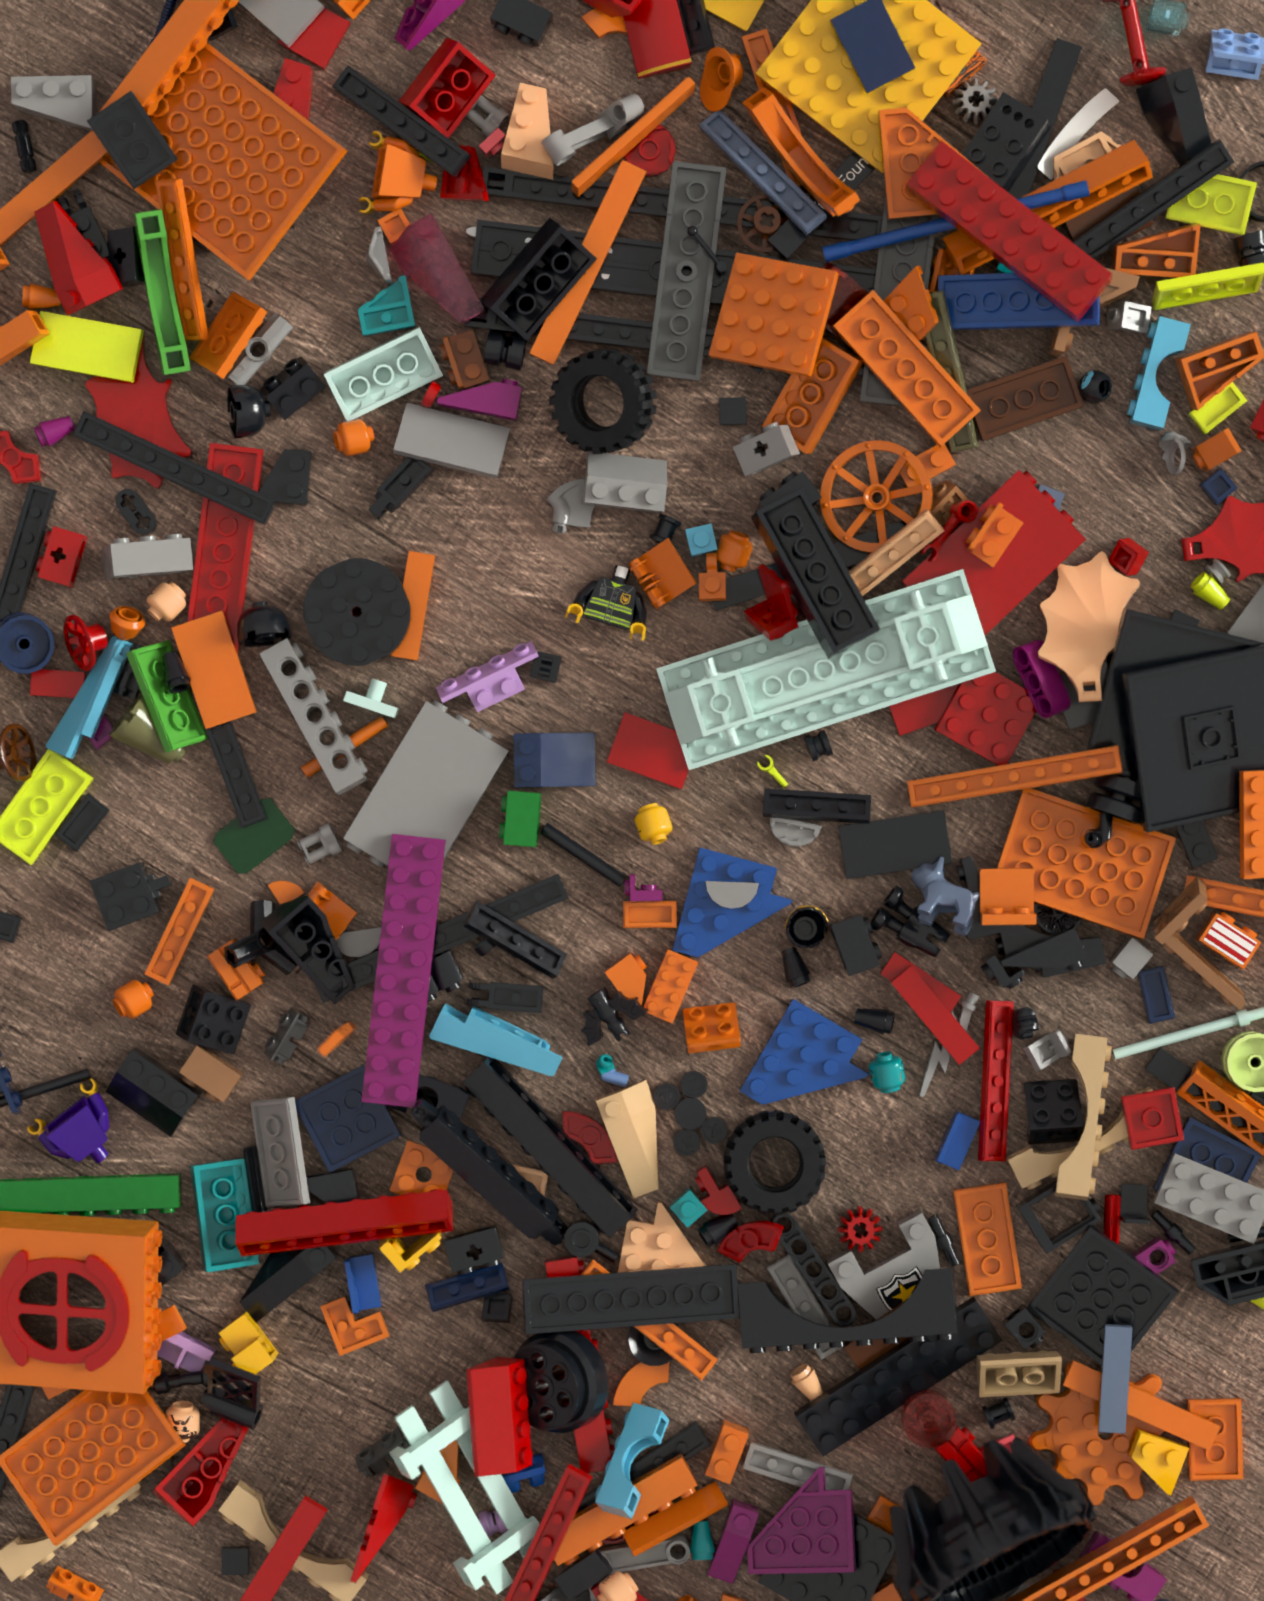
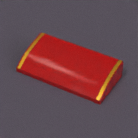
M642 0L632 14L623 16L638 79L690 68L692 61L677 0Z

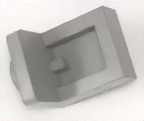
M1060 1030L1046 1033L1023 1048L1035 1071H1040L1059 1058L1072 1053L1067 1038Z

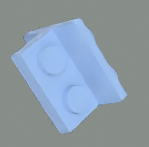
M1225 28L1211 30V45L1205 71L1259 80L1262 64H1264V38L1256 33L1239 34Z

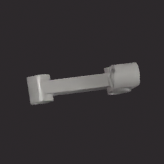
M630 94L613 102L596 116L595 121L567 134H564L561 129L547 136L541 144L556 166L561 165L576 154L575 150L605 136L612 141L623 135L643 115V101L638 95Z
M681 1533L675 1534L635 1557L627 1543L597 1548L613 1569L611 1574L616 1571L625 1572L673 1563L682 1564L690 1556L688 1538ZM676 1544L685 1547L681 1553L671 1551V1547ZM591 1586L589 1588L591 1601H598L591 1591L593 1587Z

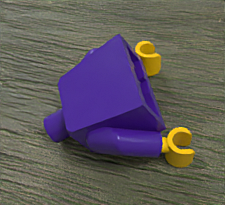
M90 1078L93 1088L89 1091H86L83 1083L80 1084L81 1091L89 1095L88 1099L85 1096L47 1125L43 1119H35L39 1124L38 1131L33 1126H28V1132L32 1135H38V1140L51 1155L65 1159L73 1158L77 1162L90 1155L96 1163H100L108 1156V1151L102 1146L108 1140L107 1131L110 1127L108 1109L101 1095L96 1093L98 1084L95 1080Z

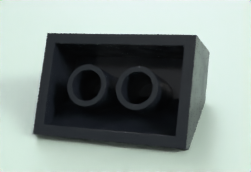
M138 1048L130 1051L105 1091L170 1137L173 1136L202 1094Z

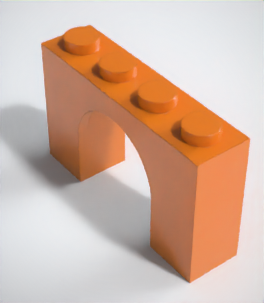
M0 247L1 271L8 267L10 263ZM27 310L5 325L0 326V366L50 334L37 311Z

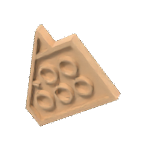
M658 1201L654 1223L632 1219L627 1222L618 1272L705 1266L662 1202Z

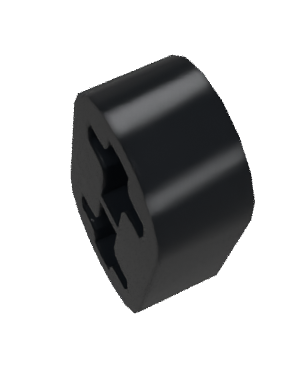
M131 489L120 491L116 497V505L128 523L138 534H152L157 527V520L140 495ZM125 495L135 497L132 501L136 507L135 511H132L128 506L123 507L122 504L125 502L123 497ZM140 513L145 519H151L148 522L150 527L147 530L143 527L138 528L140 520L136 516Z

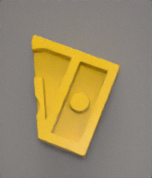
M1138 1430L1129 1455L1167 1495L1171 1496L1189 1447L1185 1444Z

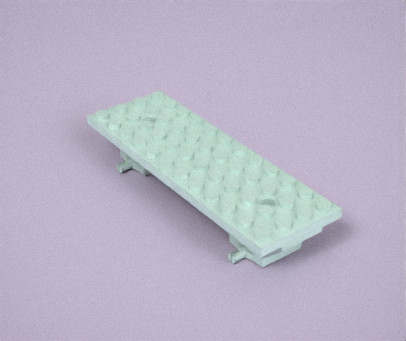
M961 569L866 600L865 602L880 628L879 632L854 644L830 659L827 658L808 621L804 620L798 622V628L786 633L779 639L770 641L761 634L656 668L688 769L692 770L996 672L964 570Z

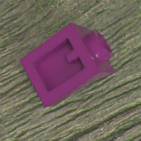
M630 874V880H625V896H630V901H662V890H657V885H641V890H635V874Z

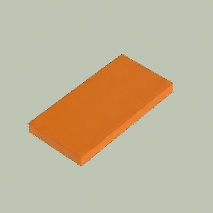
M219 611L171 627L184 667L191 678L190 685L205 729L256 713L257 710L224 612Z
M1006 1182L954 1189L953 1195L968 1295L975 1296L1022 1289Z

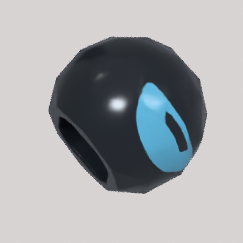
M1092 370L1086 372L1080 378L1078 389L1083 400L1095 404L1105 401L1110 396L1112 383L1106 373L1100 370Z

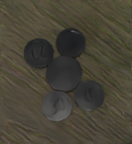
M698 1071L686 1073L681 1080V1089L688 1096L687 1098L680 1100L679 1090L670 1083L659 1085L653 1094L654 1102L660 1109L671 1110L675 1108L676 1122L684 1129L675 1135L674 1147L683 1156L695 1154L700 1147V1138L693 1131L694 1129L701 1126L702 1137L712 1144L722 1142L728 1133L727 1125L721 1118L710 1117L706 1119V1108L697 1098L706 1092L707 1080Z

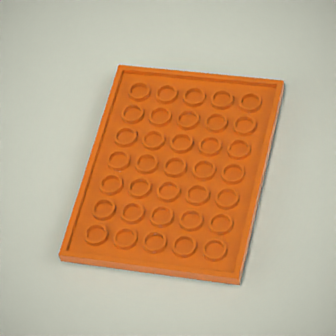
M206 43L205 47L192 58L189 68L176 79L173 89L160 100L157 110L149 116L178 160L133 190L157 209H160L156 181L161 179H182L191 235L250 281L347 153V150L214 47ZM110 154L99 162L131 187Z

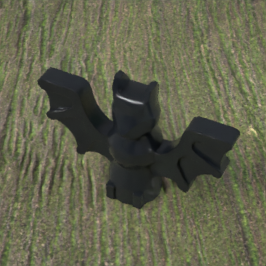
M604 987L587 998L594 1009L583 1013L586 1018V1024L581 1029V1032L585 1033L588 1041L587 1045L590 1046L603 1038L601 1021L607 1023L608 1029L615 1039L620 1041V1034L624 1033L629 1036L630 1031L623 1019L618 1016V1011L625 1013L632 1020H635L644 1015L648 1009L640 1005L638 997L627 998L621 991L616 994L615 998H610L607 989Z

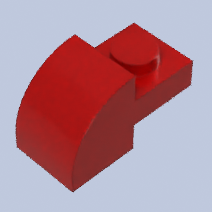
M706 1165L697 1169L699 1176L695 1180L702 1192L707 1190L709 1193L700 1198V1200L709 1211L720 1215H728L742 1209L728 1183L718 1187Z

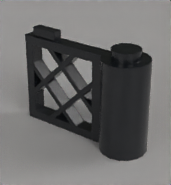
M211 1358L210 1361L205 1360L203 1373L208 1375L207 1389L204 1391L200 1402L203 1405V1411L254 1430L263 1411V1405L260 1404L261 1376ZM218 1371L224 1373L226 1376H222ZM244 1381L249 1382L252 1385L248 1386ZM233 1382L238 1388L235 1389L230 1383Z

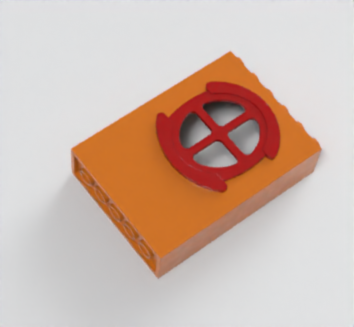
M0 1211V1384L144 1394L149 1386L153 1385L154 1380L161 1372V1360H157V1351L161 1347V1334H158V1325L162 1317L161 1308H158V1299H160L162 1293V1284L158 1282V1273L161 1272L162 1257L158 1256V1247L162 1243V1231L158 1230L159 1221ZM45 1272L56 1273L57 1304H31L20 1301V1291L30 1279ZM75 1273L91 1281L104 1296L105 1308L70 1306L68 1304V1274ZM24 1313L55 1316L57 1319V1347L51 1349L32 1339L20 1324L19 1315ZM69 1317L96 1318L105 1321V1330L94 1343L78 1350L68 1348L67 1327Z

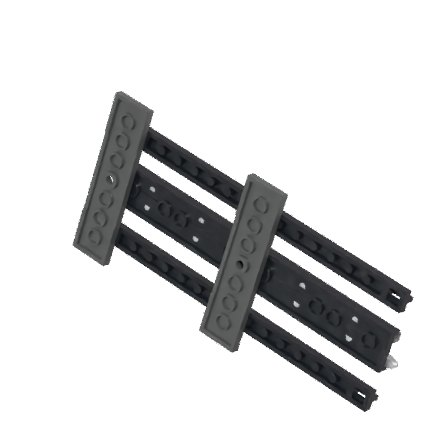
M673 161L670 189L640 186L627 213L666 218L663 242L615 237L591 287V290L656 298L653 322L579 313L567 340L650 350L647 367L648 376L700 382L703 357L711 358L708 354L715 330L706 329L709 305L722 306L736 255L735 251L716 249L719 224L737 227L738 214L742 206L749 200L723 196L726 167ZM485 166L483 171V179L488 196L599 209L611 182L596 181L577 197L572 192L573 177L553 175V180L507 169ZM489 178H490V179L505 180V181H504V182L492 181V180H489ZM885 193L882 216L847 212L839 217L837 215L834 217L830 215L811 236L852 241L935 220L937 215L888 220ZM760 201L763 207H772L774 205L773 202ZM756 202L752 203L744 214L755 215L757 212ZM778 208L777 211L779 212L780 217H781V218H782V217H787V216ZM477 219V227H470L466 230L468 236L475 238L471 275L499 278L541 227ZM742 219V227H754L752 222ZM690 226H695L698 229V234L717 258L727 264V269L724 272L717 271L715 262L694 236H690L687 233V229ZM568 231L581 244L587 234ZM935 234L878 248L876 269L791 258L785 261L782 257L743 252L737 253L837 271L839 277L827 319L839 321L872 290L884 301L917 266L922 268L923 273L920 275L925 290H927ZM467 299L464 327L518 334L482 301ZM472 311L487 312L488 314L474 313ZM544 322L539 326V328L533 333L532 336H538ZM840 346L857 356L850 347ZM863 363L856 375L862 377L859 402L903 407L866 364Z

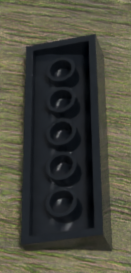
M803 488L755 511L751 519L782 576L789 583L793 596L828 659L879 632L880 628Z

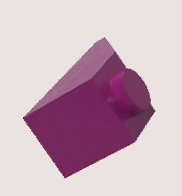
M502 379V383L493 382L439 397L437 405L517 421L523 389L517 386V381Z
M732 1499L707 1573L708 1576L733 1584L759 1515L758 1507Z

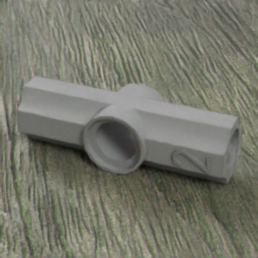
M275 312L256 336L248 341L246 348L240 353L226 376L236 385H246L259 368L270 360L272 353L292 331L293 327ZM258 344L264 345V355L254 357L252 355L253 347Z

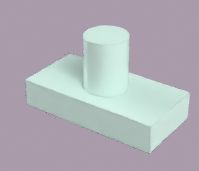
M373 678L371 679L366 697L346 691L343 700L395 719L399 708L381 702L387 683Z

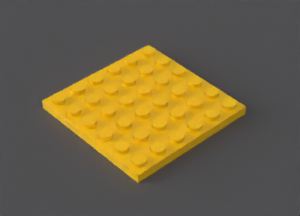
M811 0L755 75L882 174L884 170L878 111L907 108L923 121L982 43L928 0H882L915 69L866 94L830 20L867 0Z

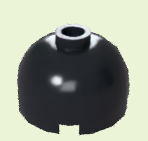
M232 385L228 388L227 410L231 414L232 422H229L233 438H245L256 435L265 426L266 417L271 416L269 401H264L261 392L250 385Z
M266 601L253 603L252 608L244 611L239 618L237 624L238 643L241 645L245 641L246 647H261L274 645V640L280 637L282 641L286 638L290 639L291 629L288 617L276 606H268Z

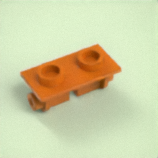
M58 1565L46 1585V1588L50 1589V1593L67 1600L69 1594L73 1595L72 1601H99L104 1592V1589Z

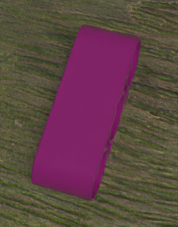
M1037 639L1015 647L1012 658L1037 713L1043 718H1049L1067 711L1070 708L1071 700L1056 666L1039 659L1038 651L1044 642Z

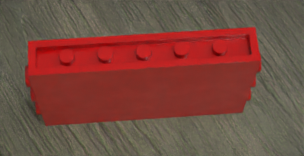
M1018 470L978 508L977 517L973 521L964 522L946 539L939 551V557L935 561H928L932 555L931 553L902 581L904 584L903 588L963 569L984 635H986L1086 539L1071 524L1074 519L1064 509L1059 512L1053 505L1055 502L1054 498L1046 490L1041 493L1034 485L1037 483L1035 478L1028 471L1022 473ZM998 503L1004 505L1002 508L1022 521L1023 525L992 568L968 552L966 549L969 544L965 541L975 527L979 530L985 522L980 519L989 506L996 507Z

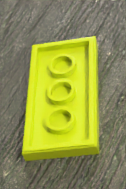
M1264 263L1157 281L1151 301L1153 310L1256 293L1264 276Z
M40 311L39 315L50 334L33 345L30 364L134 383L144 330Z
M48 749L33 769L31 778L23 783L1 814L0 843L24 861L33 865L94 778L61 754Z

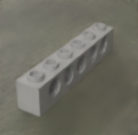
M286 638L261 652L259 655L335 793L342 795L367 781L368 779L364 774L368 772L367 767L361 758H355L352 752L355 746L349 735L343 736L339 729L342 722L335 711L331 713L326 704L330 701L322 688L317 689L314 683L317 677L311 666L305 667L301 660L304 653L298 643H292ZM289 663H295L297 667L296 672L291 676H286L284 673L285 666ZM302 686H308L309 695L304 699H298V689ZM314 709H321L322 717L318 722L310 721V713ZM333 732L335 735L334 742L328 746L324 745L322 742L324 734ZM340 755H346L348 759L347 765L342 769H337L335 766L336 758Z

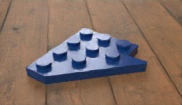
M700 847L672 951L700 957L790 905L792 899L770 894L777 868ZM705 881L759 883L757 894L751 902L743 907L730 909L722 907L712 900L707 892Z
M792 999L739 1091L764 1105L866 1078L868 1076L867 1072L850 1063L851 1058L863 1039Z

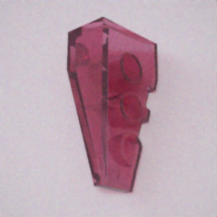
M430 213L408 225L390 249L402 272L417 283L424 292L432 296L439 305L461 324L484 312L485 310L433 214Z

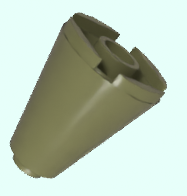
M142 694L127 708V712L122 718L120 717L109 734L114 740L166 764H170L172 761L177 763L186 752L181 748L165 753Z

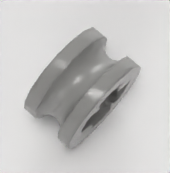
M1215 558L1212 561L1213 564L1211 566L1207 565L1205 570L1208 574H1212L1219 585L1224 583L1223 579L1225 577L1229 578L1231 574Z

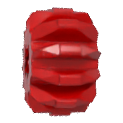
M857 1206L856 1215L849 1208L847 1209V1213L850 1216L849 1219L840 1216L839 1220L846 1224V1226L837 1227V1231L846 1233L840 1237L842 1243L850 1239L847 1246L849 1250H852L856 1243L858 1252H863V1244L865 1243L871 1250L873 1249V1245L870 1242L871 1239L880 1242L881 1238L874 1234V1232L883 1231V1227L874 1225L880 1221L878 1215L869 1219L873 1212L872 1209L868 1208L865 1214L862 1215V1207ZM860 1223H864L866 1232L863 1235L861 1232L860 1235H856V1230L853 1227L856 1224L860 1226Z

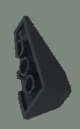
M1192 68L1166 75L1136 89L1144 117L1152 124L1159 134V138L1173 153L1179 165L1212 144Z
M308 895L280 904L261 921L270 936L334 1005L355 987L337 946L336 939L330 929L326 915Z
M333 1246L270 1253L240 1300L241 1305L257 1323L338 1257V1252Z

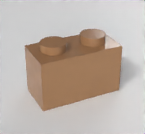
M201 1045L195 1047L179 1071L184 1076L182 1080L194 1088L197 1085L206 1091L204 1095L216 1103L219 1100L222 1102L226 1101L244 1075L237 1068Z

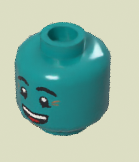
M880 1052L869 1063L871 1084L876 1089H879L881 1093L898 1091L905 1082L903 1061L900 1057L892 1055V1052Z

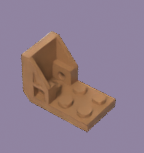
M1106 268L1112 273V281L1100 294V308L1130 295L1137 287L1140 276ZM1055 327L1048 353L1049 357L1058 359L1070 349L1074 335L1069 333L1071 327Z

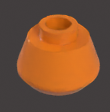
M119 606L113 609L109 615L111 630L121 640L135 638L146 623L142 613L129 606Z

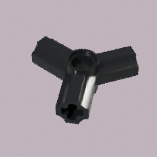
M261 900L251 902L250 935L224 947V957L233 968H237L260 956L285 975L290 974L297 967L295 961L270 936L261 923L264 918L275 910V903H272V901ZM260 938L263 939L265 946L262 945Z

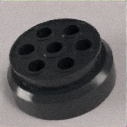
M577 1331L538 1333L528 1338L520 1346L513 1358L524 1359L530 1426L554 1433H568L590 1424L599 1416L608 1396V1374L599 1351L589 1339Z

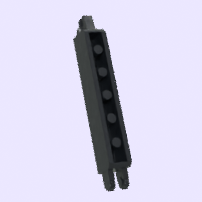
M424 1099L415 1104L410 1114L422 1127L419 1136L420 1141L528 1238L537 1239L541 1235L552 1245L556 1246L562 1243L567 1227L565 1222H562L563 1220L557 1216L559 1209L552 1200L544 1197L532 1182L523 1178L512 1164L502 1159L493 1147L488 1146L481 1140L478 1134L460 1121L453 1111H449L444 1105L437 1109Z

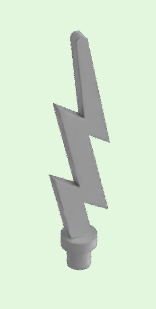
M971 991L966 1000H962L960 1004L962 1009L958 1020L966 1032L972 1011L975 1012L977 1008L975 1004L980 997ZM934 1041L919 1090L921 1097L925 1096L938 1062L944 1073H946L950 1053L943 1045L939 1049L936 1041Z

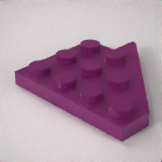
M819 1467L747 1546L748 1574L856 1572L852 1489L826 1490L825 1467Z

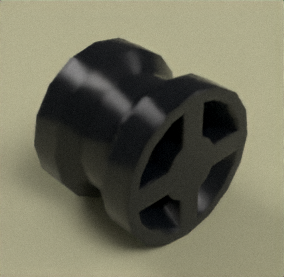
M825 730L820 731L814 737L810 735L804 737L813 762L817 761L820 756L833 755Z

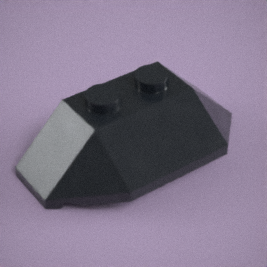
M1264 1239L1257 1240L1254 1244L1249 1242L1212 1251L1190 1260L1197 1287L1226 1305L1230 1306L1264 1297Z

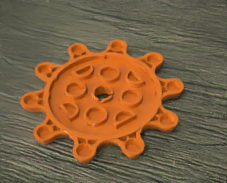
M1069 1362L1065 1367V1375L1069 1369L1071 1362ZM1148 1374L1139 1382L1129 1381V1385L1155 1396L1162 1387V1381L1156 1374ZM1067 1388L1061 1394L1036 1395V1405L1048 1413L1050 1422L1045 1429L1035 1431L1030 1435L1029 1445L1032 1449L1036 1451H1051L1056 1458L1053 1468L1064 1478L1080 1480L1094 1507L1099 1506L1103 1502L1105 1491L1111 1486L1122 1488L1130 1500L1136 1501L1143 1497L1145 1489L1141 1482V1474L1144 1470L1130 1457L1131 1446L1138 1430L1160 1437L1166 1431L1127 1414L1126 1434L1112 1433L1107 1439H1104L1098 1435L1099 1401L1070 1388Z

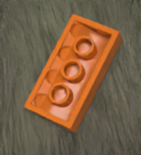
M822 337L812 377L791 374L762 427L775 422L778 423V426L788 424L797 448L805 454H812L864 362L853 353Z

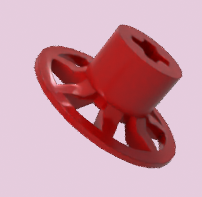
M69 615L65 618L63 626L67 650L73 662L81 670L89 671L95 665V652L107 647L106 633L98 623L86 626L78 616ZM68 631L74 634L75 637H69ZM70 644H76L77 648L73 651Z

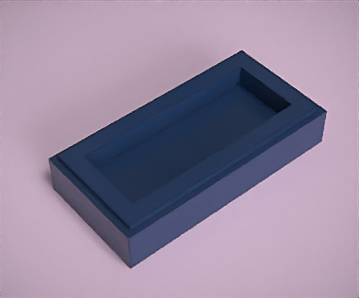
M1164 966L1141 970L1137 976L1148 1024L1174 1019L1175 1013Z

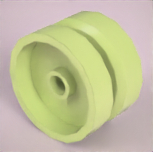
M1255 1031L1241 1032L1233 1036L1224 1046L1221 1056L1222 1070L1227 1079L1237 1087L1251 1092L1264 1091V1034ZM1253 1057H1255L1258 1059L1257 1064H1253L1252 1067L1250 1061Z

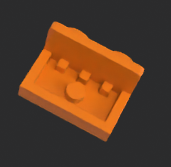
M734 1002L683 1009L688 1054L741 1047L736 1004Z

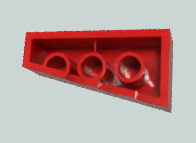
M285 58L273 94L310 122L313 70L311 66Z

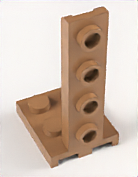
M1197 876L1153 920L1155 924L1153 930L1157 933L1154 938L1169 953L1179 955L1182 958V964L1189 971L1193 972L1195 970L1202 976V982L1208 988H1216L1221 993L1220 997L1227 1005H1235L1241 1010L1245 1006L1244 992L1179 934L1187 926V920L1194 913L1196 915L1200 914L1207 906L1206 884Z

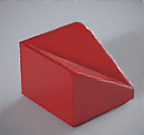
M1130 538L1119 539L1108 561L1126 576L1136 575L1149 552Z

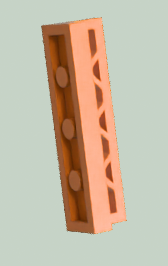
M1199 1060L1193 1066L1191 1075L1177 1090L1176 1094L1264 1156V1146L1256 1141L1253 1133L1257 1132L1264 1133V1106ZM1192 1083H1195L1203 1089L1204 1095L1194 1096L1187 1089ZM1210 1101H1220L1225 1105V1111L1216 1112L1211 1108ZM1231 1117L1244 1118L1247 1122V1127H1237L1232 1123Z

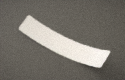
M1106 88L1094 96L1054 139L1037 168L1052 180L1054 177L1053 158L1075 146L1106 112L1119 103V100Z

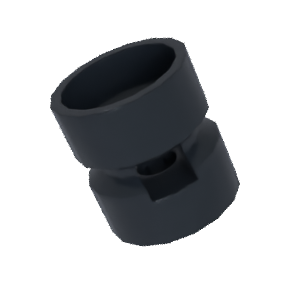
M1264 230L1248 233L1232 240L1235 253L1241 256V259L1238 261L1239 267L1264 263Z
M490 330L485 348L484 364L499 366L501 363H504L506 368L521 371L527 340L521 335L512 334L510 337H506L505 332Z

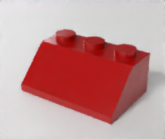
M446 37L398 102L449 138L496 75L459 42Z

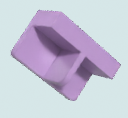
M182 1331L162 1341L160 1350L157 1351V1356L175 1364L174 1368L176 1369L181 1367L189 1372L201 1371L205 1360L210 1361L213 1358L217 1348Z

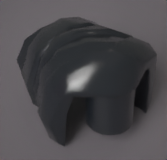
M1029 1007L1014 1011L1013 1035L1020 1040L1033 1038V1031L1039 1030L1036 1012Z

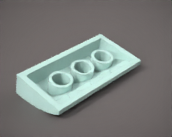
M419 326L323 372L346 421L360 417L443 376Z

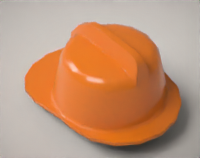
M714 47L707 53L699 92L704 107L709 111L717 112L722 110L728 104L732 89L738 87L742 82L743 66L740 62V55L729 54L722 47Z

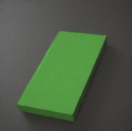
M170 640L126 653L165 753L208 739L189 689L181 693H170L169 689L165 687L162 656L174 651Z

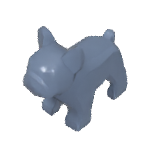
M940 856L939 860L934 864L923 863L918 868H915L912 871V882L921 890L924 900L917 909V913L920 914L918 917L919 922L931 926L939 913L956 912L957 915L954 916L952 921L956 924L954 933L966 936L973 925L975 903L980 893H972L966 888L947 882L944 877L946 869H943L944 857Z

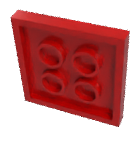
M993 672L959 683L934 730L997 766L1005 765L1014 753L1036 713V709L1025 688L997 672Z

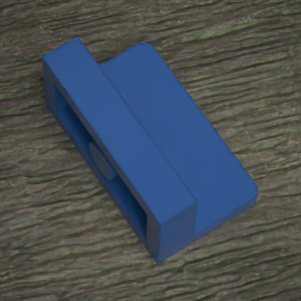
M955 1110L934 1160L940 1164L943 1163L960 1170L980 1121Z
M374 1254L347 1257L344 1262L353 1314L359 1313L360 1310L381 1307L382 1303Z

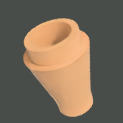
M807 1363L798 1366L791 1372V1383L810 1401L824 1393L814 1368L810 1367Z

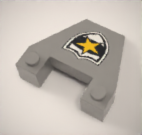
M920 1209L897 1221L910 1246L907 1249L864 1272L851 1249L849 1250L848 1248L826 1260L839 1286L876 1320L911 1296L925 1270L940 1269L936 1238Z

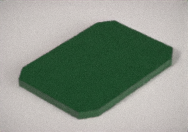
M271 798L260 799L268 819L241 828L238 817H236L216 833L213 841L237 874L250 872L289 842L294 835L295 829Z

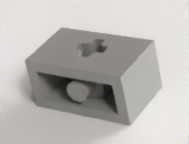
M777 422L762 428L764 433L757 436L754 433L748 434L739 439L740 444L733 446L745 476L755 475L800 454L788 424L778 426ZM767 444L768 449L764 452L762 448Z

